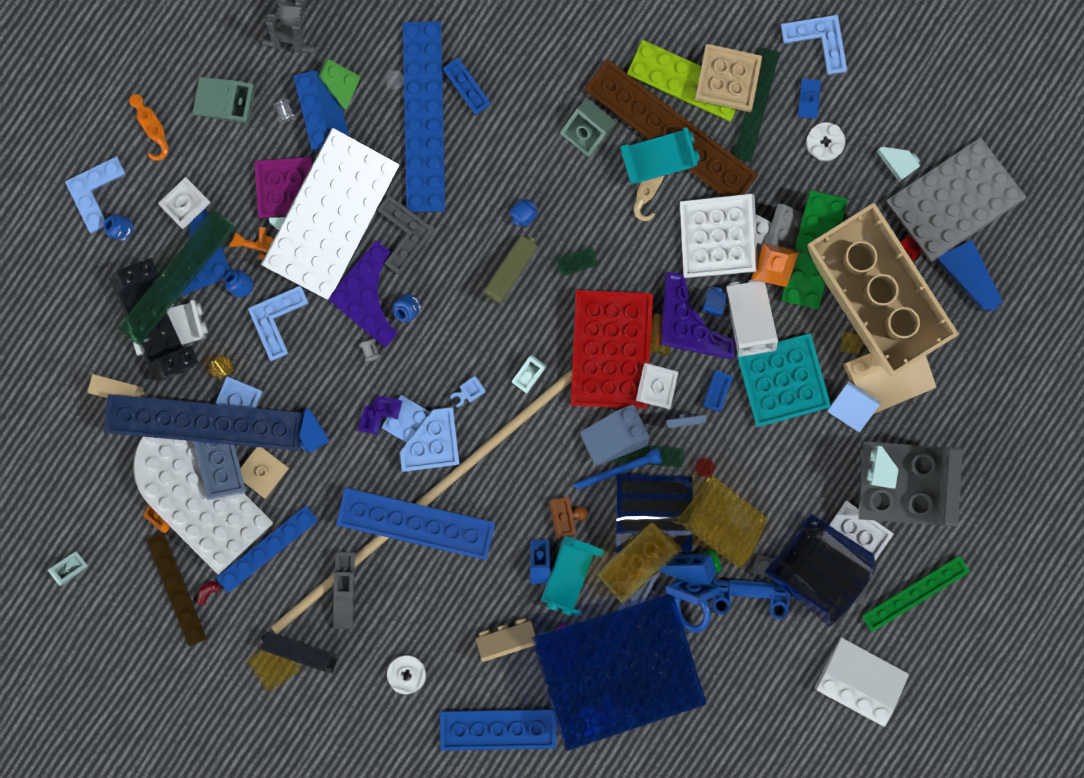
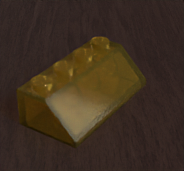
M651 522L596 575L621 603H625L676 557L682 549L666 532Z

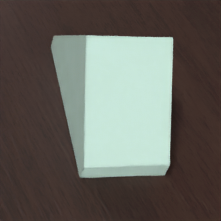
M75 551L51 567L48 572L61 586L68 583L88 565Z

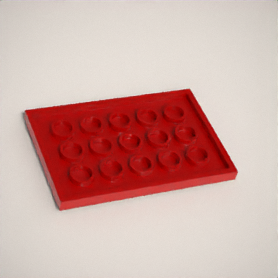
M576 290L571 406L625 408L634 404L635 408L647 409L648 404L636 401L644 363L650 364L653 293Z

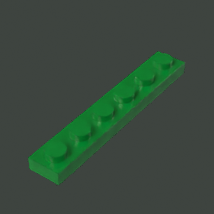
M959 555L861 615L869 630L874 632L965 576L970 571Z

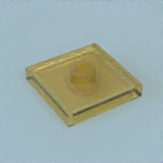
M260 651L247 660L268 692L301 671L296 662L265 651Z

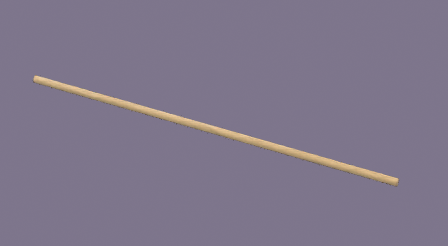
M572 369L419 499L416 504L427 506L571 383ZM377 535L356 553L355 567L389 537ZM334 573L272 625L273 631L278 634L334 586Z

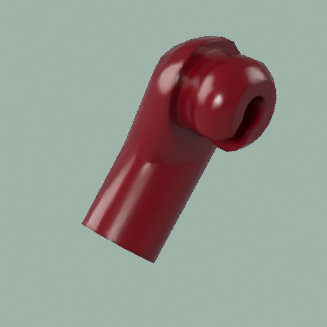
M209 581L202 585L199 589L196 604L206 605L208 595L213 592L217 593L220 590L219 583Z

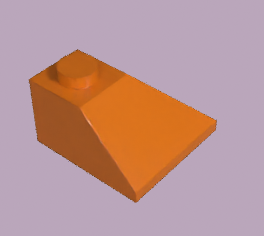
M763 243L758 258L757 271L753 272L751 279L787 287L799 251Z

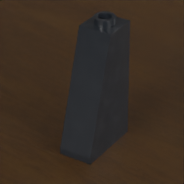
M268 631L262 635L260 640V650L323 672L334 673L340 656Z

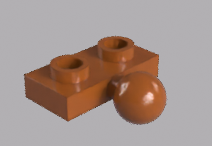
M569 497L549 500L556 538L575 535L574 519L584 521L588 516L587 509L583 506H578L572 511Z

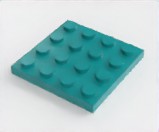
M811 333L778 342L776 351L738 357V353H736L756 427L831 407Z

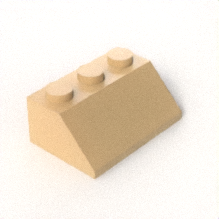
M524 618L515 621L516 625L509 627L508 624L497 627L498 631L490 633V630L480 632L479 637H476V642L482 662L537 645L538 640L532 621H527Z

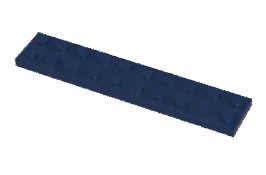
M108 394L104 433L298 451L302 412Z

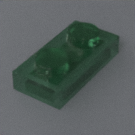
M593 247L556 258L562 277L598 266Z

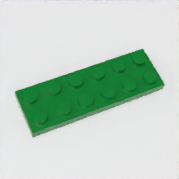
M810 189L794 250H798L799 254L787 287L783 288L781 301L819 309L825 281L812 260L808 244L842 223L848 198Z

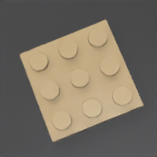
M706 44L695 100L751 112L762 56Z

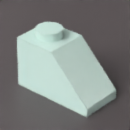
M881 147L876 151L899 182L920 167L918 157L914 153L911 154L908 150Z

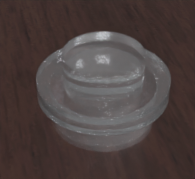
M396 70L390 71L385 78L386 85L393 90L400 89L404 85L403 74Z

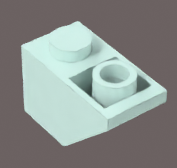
M875 446V450L872 449L870 461H873L872 469H869L867 474V480L870 481L869 485L895 489L898 468L882 446Z

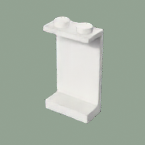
M191 300V303L166 309L182 345L205 339V333H208L206 323L202 322L200 316L203 314L201 304H197L195 300ZM129 324L136 354L142 356V350Z

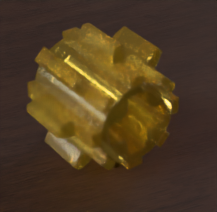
M223 355L216 357L208 365L211 368L209 372L220 381L234 371L232 368L233 363L229 358H224Z

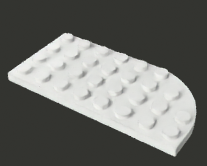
M142 437L134 457V476L141 495L162 519L219 575L258 539L273 522L244 493L207 501L193 441Z

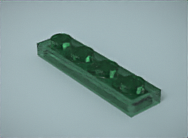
M648 445L609 462L628 463L647 456L650 450L658 448L663 462L656 464L657 466L683 468L684 448Z

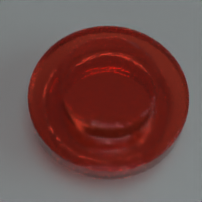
M708 458L700 459L696 464V472L701 477H709L715 471L713 461Z

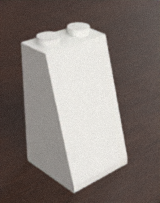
M751 279L748 283L743 284L741 282L730 283L729 286H726V294L738 357L776 351L778 339L765 282Z

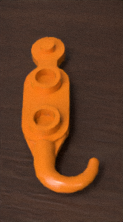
M134 94L130 97L129 102L132 107L137 108L139 123L148 137L158 143L162 149L160 155L155 156L149 152L148 156L152 160H162L169 151L164 128L150 108L143 106V98L138 94Z

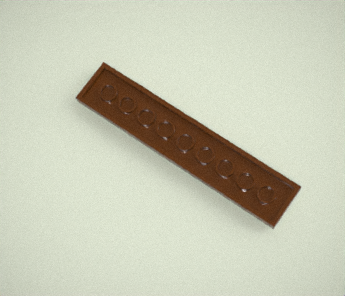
M608 59L584 88L585 92L648 140L679 132L687 127L688 132L692 131L695 141L692 143L693 149H697L700 161H697V167L687 170L722 197L744 195L758 177L757 173Z

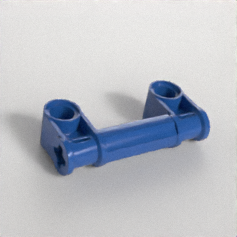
M716 578L712 581L713 584L726 587H720V593L712 597V610L717 615H723L730 610L731 596L770 599L769 614L776 620L783 619L788 614L790 584L788 583L786 585H776L774 582L735 579L727 581L717 580ZM718 601H723L726 604V609L722 612L716 608ZM777 605L783 608L781 616H777L774 613V607Z

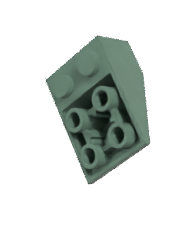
M199 77L192 115L249 125L256 87L254 84L234 80Z

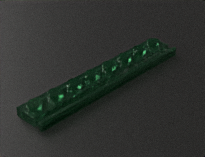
M214 209L117 329L140 346L230 236L236 226Z

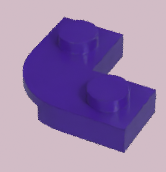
M382 396L377 397L369 407L365 406L358 431L377 435L382 417L398 420L403 401Z

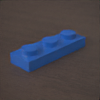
M456 58L443 68V71L475 115L491 106L490 101L459 58Z

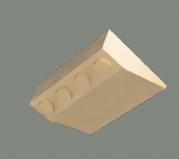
M871 353L843 364L850 382L881 402L873 414L937 388L926 356L894 376H890Z

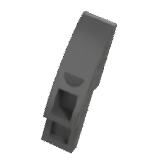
M336 552L333 629H353L355 552Z

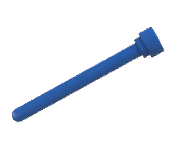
M654 448L647 453V456L578 481L574 484L575 489H581L647 463H654L656 465L663 462L658 448Z

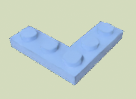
M838 15L781 24L784 44L821 38L827 75L847 72Z
M117 156L65 181L91 234L104 228L106 220L92 191L126 175Z
M301 286L248 308L270 361L289 354L274 319L309 304Z

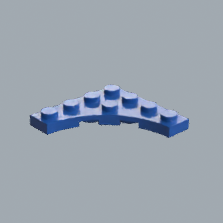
M206 208L190 222V243L183 262L169 278L155 285L163 304L225 280L226 275L231 271Z

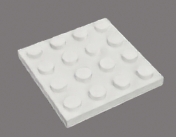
M754 194L680 202L684 278L757 271L758 253Z

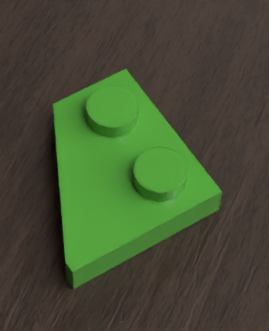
M326 59L318 77L328 87L330 94L340 103V108L346 110L361 76L330 59Z

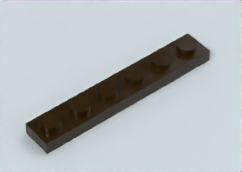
M163 532L146 539L188 646L190 647L207 640L166 534Z

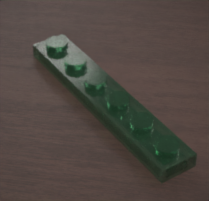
M761 48L760 56H762L752 111H745L733 155L738 160L748 163L752 162L780 55L778 51Z

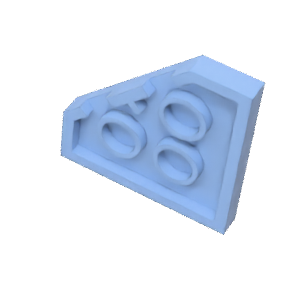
M453 407L433 409L399 452L402 472L459 465Z

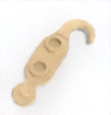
M664 176L641 182L633 208L634 214L639 220L649 221L654 217L655 213L644 216L640 210L646 202L652 199Z

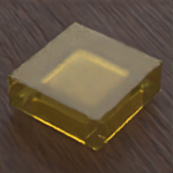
M843 332L840 351L859 355L862 339L857 334Z

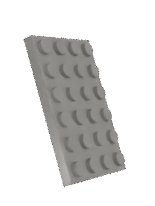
M980 137L886 200V203L929 261L933 262L1024 201L1026 196Z

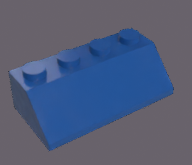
M321 70L294 75L311 148L314 153L320 152L331 128L349 137L343 110L339 106L340 103L330 94L328 87L318 77Z

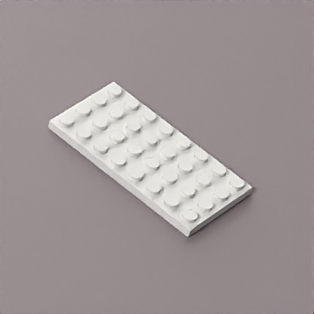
M331 128L261 265L328 300L343 275L399 164Z

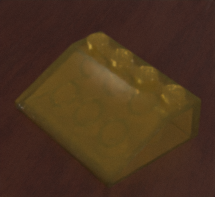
M711 475L677 522L732 564L742 569L753 554L768 518Z

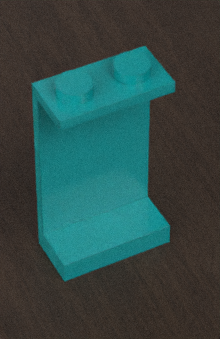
M686 127L682 131L641 143L620 146L630 185L697 167V161H700L697 149L694 150L692 143L695 142L692 131L688 132Z
M565 536L541 598L542 602L547 603V608L555 611L560 608L562 613L572 616L575 613L581 616L582 612L574 609L593 556L603 557L605 550Z

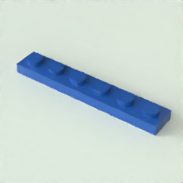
M306 505L219 575L217 580L228 593L231 592L319 520Z

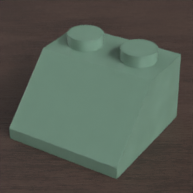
M586 99L573 113L560 134L586 156L590 157L616 125V122L590 100Z

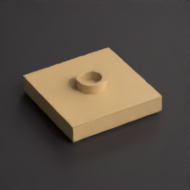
M257 447L240 468L244 483L265 499L289 470L286 465L261 447Z

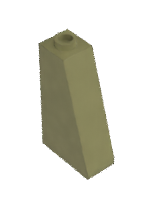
M528 235L526 238L520 237L484 291L485 296L500 305L503 303L537 250L536 240Z

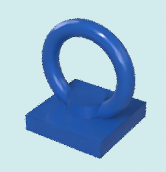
M677 580L667 585L666 593L674 596L672 609L679 625L693 633L704 631L711 620V610L707 600L718 595L721 586L713 583L709 585H692L682 580ZM681 600L701 605L703 620L700 624L692 625L684 619L680 611Z

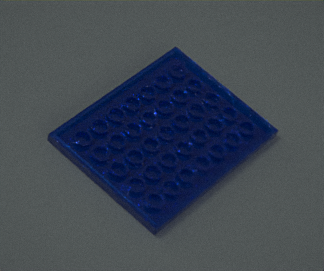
M670 594L531 637L565 751L707 705L674 596Z

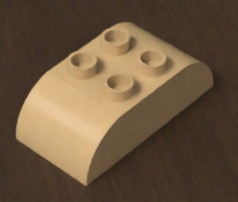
M872 203L808 244L812 260L826 285L870 353L890 376L896 375L959 335L875 203Z

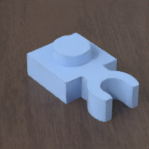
M476 376L459 386L462 390L461 393H453L450 398L460 397L461 401L456 406L461 407L465 399H468L471 403L486 391Z

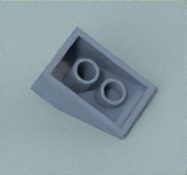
M634 404L610 414L580 432L595 467L646 447L649 443V435Z

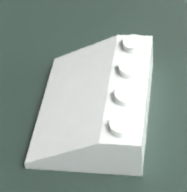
M840 638L814 689L885 727L895 709L909 674L851 642Z

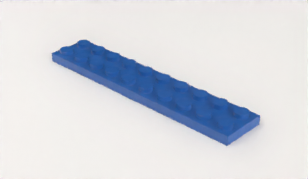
M441 21L403 22L407 209L412 213L445 212Z

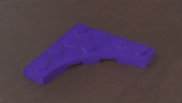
M376 240L331 293L328 300L387 348L398 333L388 323L381 310L378 296V281L382 268L391 252Z
M668 271L665 274L661 345L732 360L735 357V340L725 337L716 331L712 332L703 324L704 321L695 310H692L689 304L686 278L682 274Z

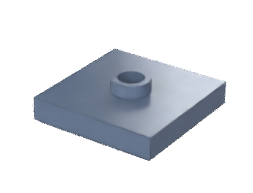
M690 414L679 415V419L666 420L665 426L668 429L704 424L706 417L705 415L690 417Z

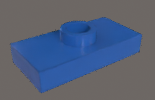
M801 79L798 118L817 119L820 80Z
M715 370L702 406L721 413L733 376Z

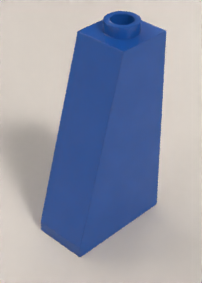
M973 240L946 252L936 259V262L981 311L988 310L990 313L999 308L998 304L1003 301Z

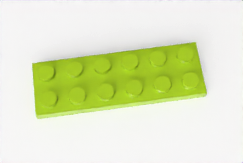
M642 40L627 72L631 78L728 122H731L736 111L734 108L695 100L701 66Z

